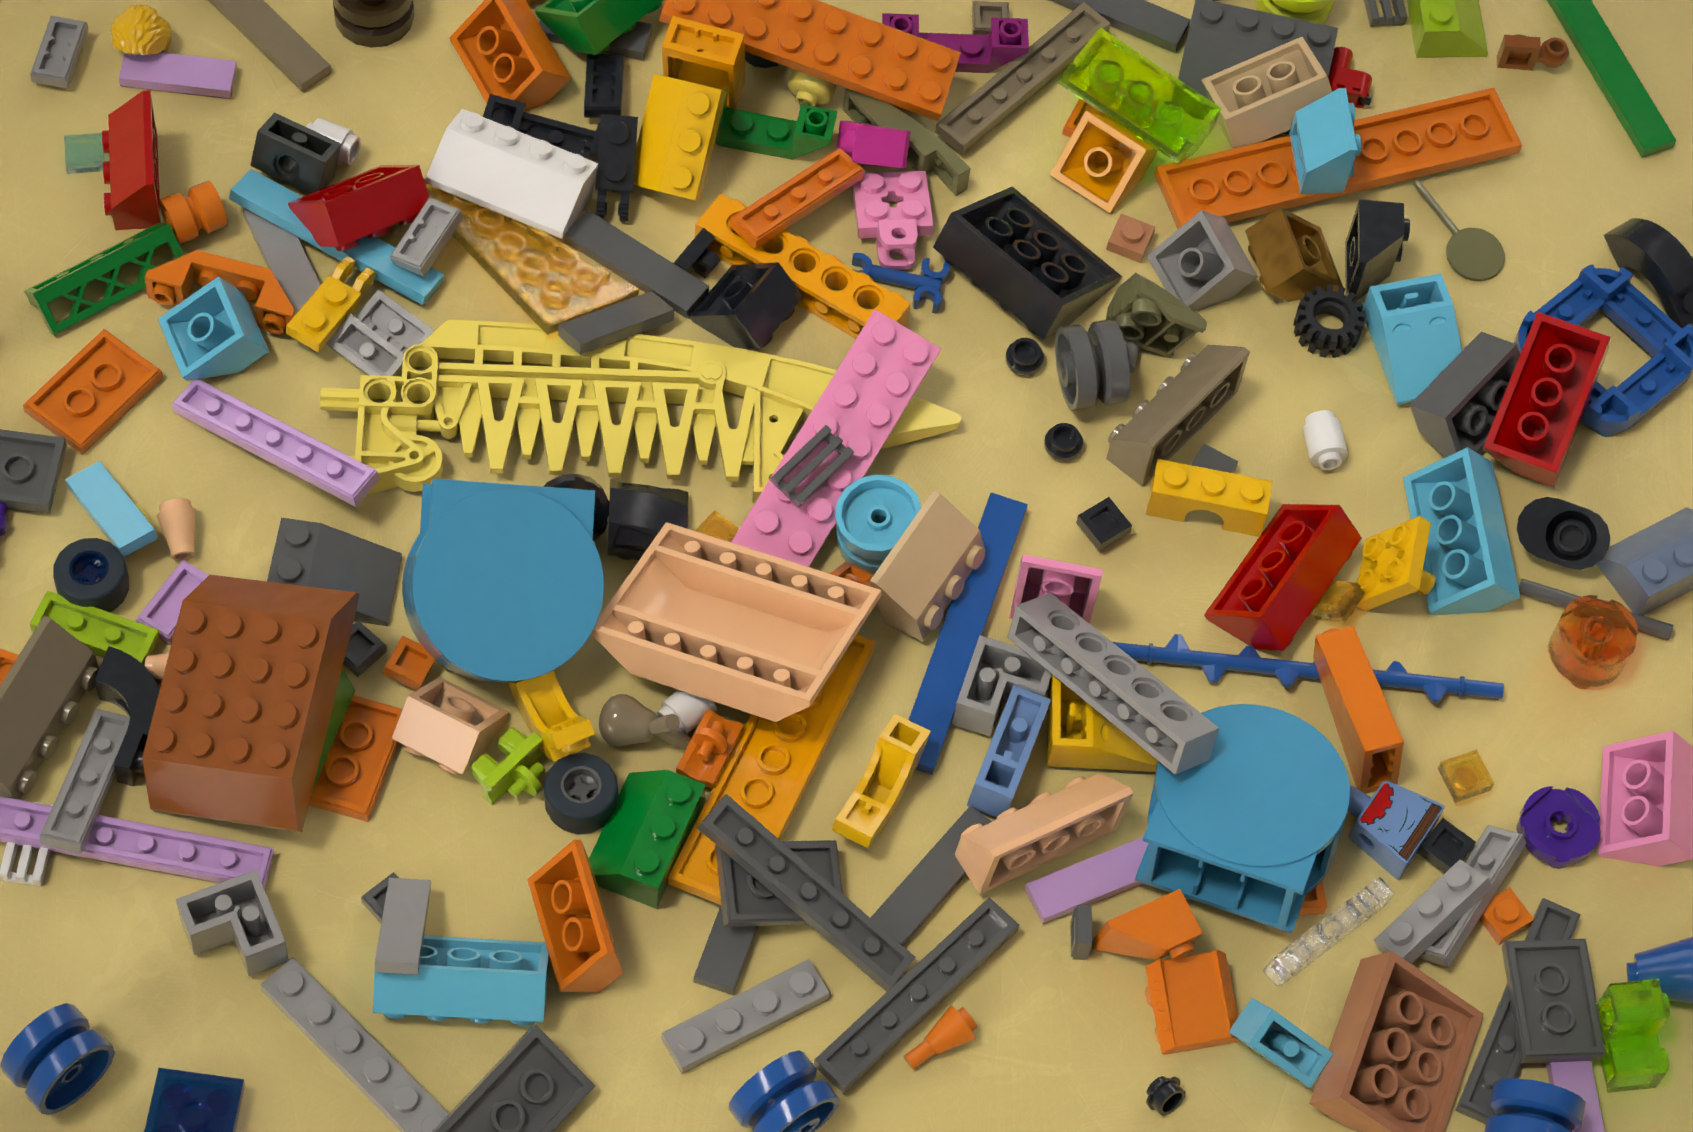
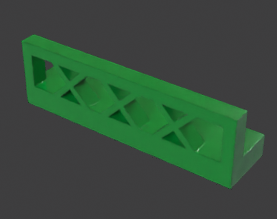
M159 222L36 284L24 292L30 304L38 307L50 333L54 335L146 287L144 277L148 268L158 267L150 264L156 247L167 242L175 259L184 256V253L170 225ZM145 254V257H144V260H143V261H140V260L135 259V258H137V257H139V256ZM127 262L141 265L137 281L130 285L116 281L121 265ZM112 270L109 279L101 276ZM97 279L108 283L103 299L95 303L82 299L86 284ZM114 286L123 288L112 294ZM78 288L76 296L67 294L68 292ZM60 296L74 300L69 316L56 322L47 303ZM80 303L89 305L78 311Z

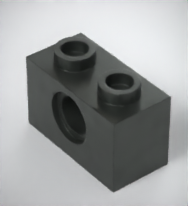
M274 112L257 131L250 166L303 192L311 194L326 188L334 179L342 143Z

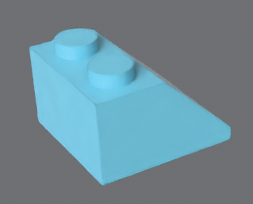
M219 276L158 318L181 376L186 381L239 373L269 352L244 293Z

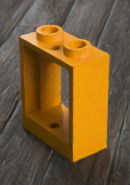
M672 16L662 44L663 76L728 90L727 108L736 109L745 83L744 34Z

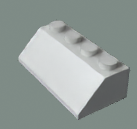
M461 109L445 130L426 175L425 183L562 239L592 199L598 163L588 160L579 154H573L551 145L544 140H539L516 131L512 127L484 118L477 113Z

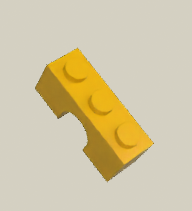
M1157 459L1150 486L1146 515L1184 522L1187 513L1194 510H1206L1222 517V530L1260 537L1268 515L1273 481Z

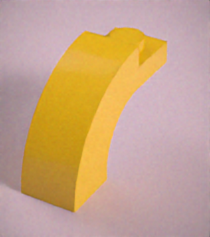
M554 670L538 677L507 682L531 734L535 732L543 739V743L539 747L551 761L555 762L567 755L591 747L588 737L595 734L591 722L588 718L578 716L571 708L558 683Z
M897 714L893 715L880 734L871 759L857 787L835 818L832 831L869 848L877 834L881 835L898 806L924 751L931 732L930 730Z

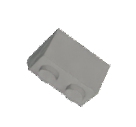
M1203 210L1198 212L1147 255L1165 290L1193 311L1230 300L1258 277L1226 219Z

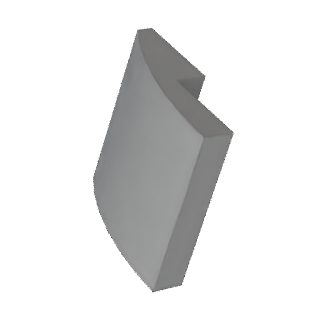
M378 289L356 317L349 314L326 344L367 375L401 377L403 356L406 350L413 345L421 344L435 330Z

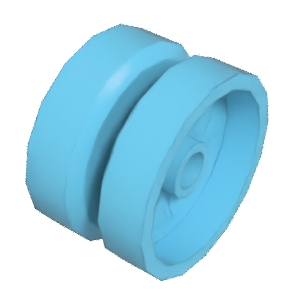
M876 474L859 478L846 487L837 501L835 514L837 544L845 561L875 574L922 508L916 492L902 480L893 476Z

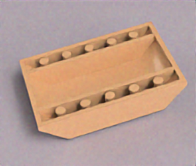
M666 522L599 616L591 635L630 674L776 722L812 705L880 599L881 590Z

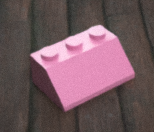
M1675 731L1603 746L1599 820L1601 833L1598 841V855L1603 858L1653 866L1693 860V746Z

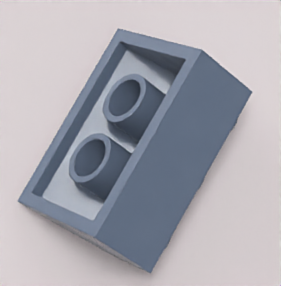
M1686 507L1610 546L1604 558L1597 563V566L1633 613L1644 616L1693 590V509Z

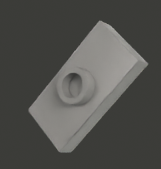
M57 16L50 17L30 73L32 82L69 88L88 33L87 22Z
M429 197L391 254L390 259L393 264L425 277L463 220L464 215L461 210Z

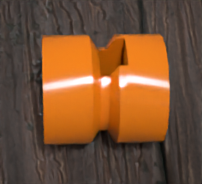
M209 180L190 187L187 197L181 193H174L159 199V207L164 222L170 225L179 245L198 237L199 229L210 234L228 227V219L223 203L216 188Z

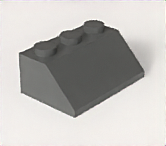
M1480 332L1410 404L1419 432L1444 457H1448L1467 447L1480 455L1484 452L1483 446L1520 356L1517 344Z

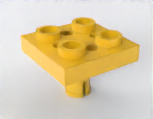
M1418 516L1366 538L1362 549L1363 557L1360 573L1356 582L1355 606L1363 611H1368L1413 592L1423 596V593L1426 595L1432 590L1435 576L1423 569L1431 522Z

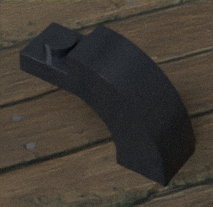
M1632 218L1604 234V238L1618 267L1635 269L1646 277L1656 290L1668 317L1679 327L1684 328L1687 324L1693 323V258L1678 239L1660 225L1641 218Z
M109 646L96 676L95 685L100 700L117 705L130 717L128 729L113 766L118 783L134 786L138 773L144 774L142 757L160 689L151 673L142 663L128 653Z

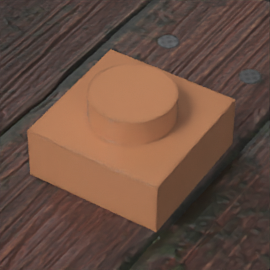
M1121 214L1108 240L1106 250L1141 263L1154 235L1155 226Z

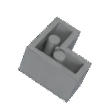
M980 635L956 703L952 725L991 736L1001 704L1007 703L1013 685L1046 697L1052 673L1020 647Z
M257 870L176 899L180 920L194 955L235 941L248 976L289 961L285 939Z

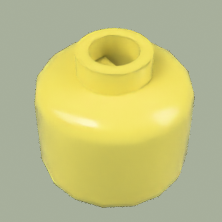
M795 69L792 70L788 81L789 90L796 96L795 101L800 105L804 104L816 107V104L823 105L829 103L837 87L834 83Z

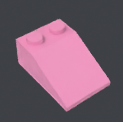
M1023 554L1017 574L1009 618L1013 619L1016 605L1052 593L1085 621L1090 623L1103 570Z

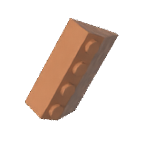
M1393 951L1361 959L1329 1050L1334 1054L1320 1073L1309 1104L1339 1124L1358 1132H1444L1483 1013Z

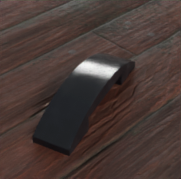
M493 94L489 95L483 114L484 118L512 127L516 131L539 140H544L551 145L573 154H579L597 163L600 123H598L596 131L527 113L525 112L526 103Z

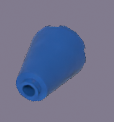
M1693 936L1634 954V962L1626 964L1629 988L1636 987L1639 996L1693 1004Z

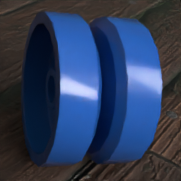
M65 1003L55 1006L29 1023L11 1042L3 1054L0 1064L2 1072L16 1087L26 1088L27 1099L41 1114L51 1115L77 1102L103 1077L111 1065L115 1054L111 1043L99 1031L89 1030L88 1019L72 1004Z
M798 1050L777 1058L747 1080L729 1102V1111L742 1127H754L752 1132H815L833 1115L839 1106L840 1099L827 1082L823 1080L814 1081L817 1068L804 1052Z
M1519 1078L1501 1079L1494 1082L1490 1101V1108L1497 1115L1487 1118L1484 1132H1572L1582 1126L1586 1102L1579 1095L1553 1084Z

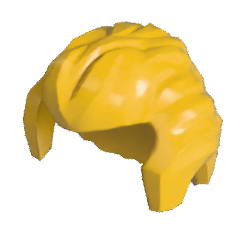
M144 4L127 7L124 13L114 18L110 30L112 45L119 52L128 55L141 54L143 56L159 54L161 51L168 52L173 31L169 22L159 16L156 9Z

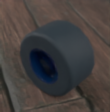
M83 538L70 543L58 554L53 565V578L57 594L72 604L82 607H95L112 612L124 602L129 591V575L126 561L117 547L109 541L99 538Z

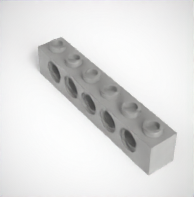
M1052 593L1016 605L1008 638L1176 775L1210 759L1219 727Z

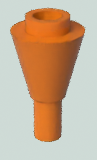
M950 1005L925 1036L924 1041L903 1057L914 1070L934 1054H941L975 1040L976 1037L973 1030L977 1028V1024L964 1007L957 1011Z

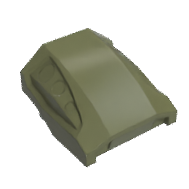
M1136 272L1118 287L1107 308L1106 320L1113 319L1118 323L1124 340L1134 341L1138 347L1168 358H1172L1174 351L1198 332L1203 333L1207 326V321L1199 313L1193 311L1156 283Z

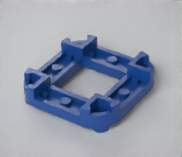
M1592 264L1582 269L1574 282L1535 313L1530 310L1526 314L1514 344H1517L1521 354L1537 312L1583 326L1602 311L1652 355V359L1617 387L1613 385L1606 390L1596 381L1581 422L1594 429L1599 435L1610 437L1615 433L1625 431L1634 426L1688 381L1693 372V327L1690 324H1687L1683 329L1679 327L1630 283L1634 274L1627 269L1621 267L1618 272L1607 268H1595Z

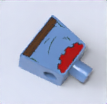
M1383 781L1372 798L1351 785L1347 811L1356 816L1357 820L1349 837L1353 843L1383 869L1399 880L1417 854L1420 845L1437 824L1445 806L1390 781Z

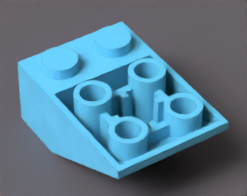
M1442 274L1370 286L1362 309L1366 313L1365 322L1396 404L1412 403L1441 371L1462 352L1451 297Z

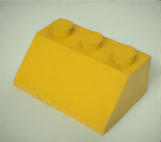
M654 74L636 147L633 185L701 201L727 92L693 82Z

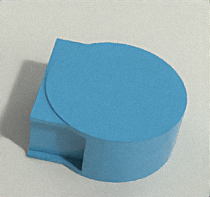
M432 479V484H423L420 533L411 546L406 559L402 580V596L408 622L424 649L436 661L454 673L484 682H510L538 677L556 669L573 657L592 633L600 615L603 602V569L599 553L592 540L595 490Z
M1253 704L1227 705L1207 710L1201 714L1219 727L1210 759L1176 775L1159 761L1157 763L1148 810L1147 829L1142 840L1147 842L1148 846L1135 880L1168 892L1181 889L1186 898L1293 933L1306 894L1311 892L1324 879L1336 855L1350 800V784L1346 768L1338 752L1328 739L1312 725L1293 714L1272 707Z

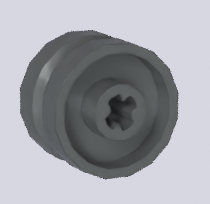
M1113 319L1095 321L1090 325L1088 332L1080 324L1060 327L1055 338V356L1060 387L1068 407L1072 411L1091 408L1095 405L1097 397L1105 405L1127 401L1130 393L1129 359L1123 334L1118 323Z

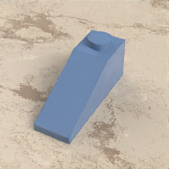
M1013 685L966 806L969 807L971 805L976 810L996 818L1002 812L1009 809L1051 699Z

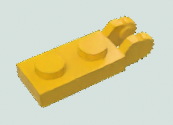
M349 256L345 257L337 265L333 275H329L287 324L286 334L311 349L320 352L349 314L361 303V297L374 281L375 271L368 267L365 268L356 278L351 288L344 284V282L353 272L356 260Z

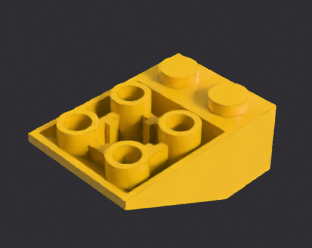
M1052 674L1047 692V698L1051 699L1047 710V766L1156 772L1157 759Z

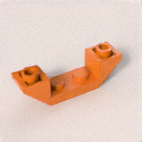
M195 250L146 272L144 278L148 298L161 305L177 306L190 296L195 283L204 287L219 276L243 292L247 300L258 299L255 305L258 327L263 328L267 332L286 334V326L295 316L293 306L269 268Z

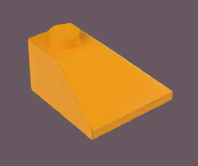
M1085 111L1050 175L1105 211L1113 213L1142 180L1160 148L1130 128L1090 111Z

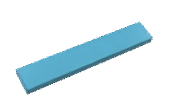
M252 169L230 190L229 200L341 261L349 256L356 260L355 269L363 272L365 268H370L375 271V280L421 305H424L443 284L445 274L432 267L423 277L393 264L390 256L395 247L377 237L368 238V236L359 238L357 239L359 245L344 251H337L336 247L319 246L310 231L289 208V202L302 196Z

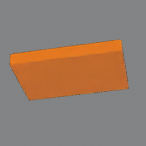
M103 329L23 404L24 412L57 437L65 438L69 446L83 455L163 379L162 371L107 330Z
M353 695L312 791L309 802L310 806L365 822L369 821L399 742L392 739L403 709Z

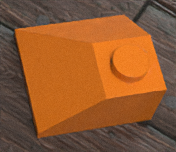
M1178 889L1107 921L1092 940V947L1097 951L1153 960L1171 955L1172 959L1176 960L1195 950L1193 944L1203 932L1181 889Z

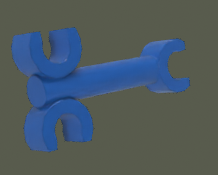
M863 253L853 254L852 265L863 269L856 272L865 273L876 281L915 289L912 301L913 309H918L919 302L922 299H929L933 302L932 313L937 314L940 310L942 301L940 288L948 280L950 270L948 262H944L943 269L940 272H932L929 269L930 258H925L922 261L920 275L873 265L867 255Z

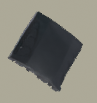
M610 479L608 555L618 556L625 560L634 559L639 561L666 522L688 529L689 492L651 485L620 483L615 479Z

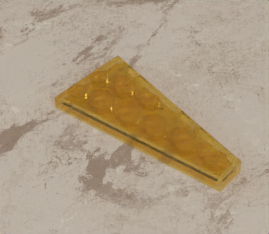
M425 183L430 198L460 209L463 213L464 218L452 236L547 335L557 332L558 325L638 296L639 288L629 282L625 286L610 278L611 272L600 265L597 268L591 267L579 259V252L544 231L529 225L525 227L510 217Z

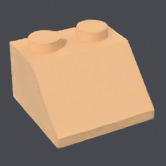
M438 677L408 695L392 739L403 744V748L412 754L425 755L439 762L438 765L443 770L463 775L471 769L472 764L482 754H485L507 720L509 712Z

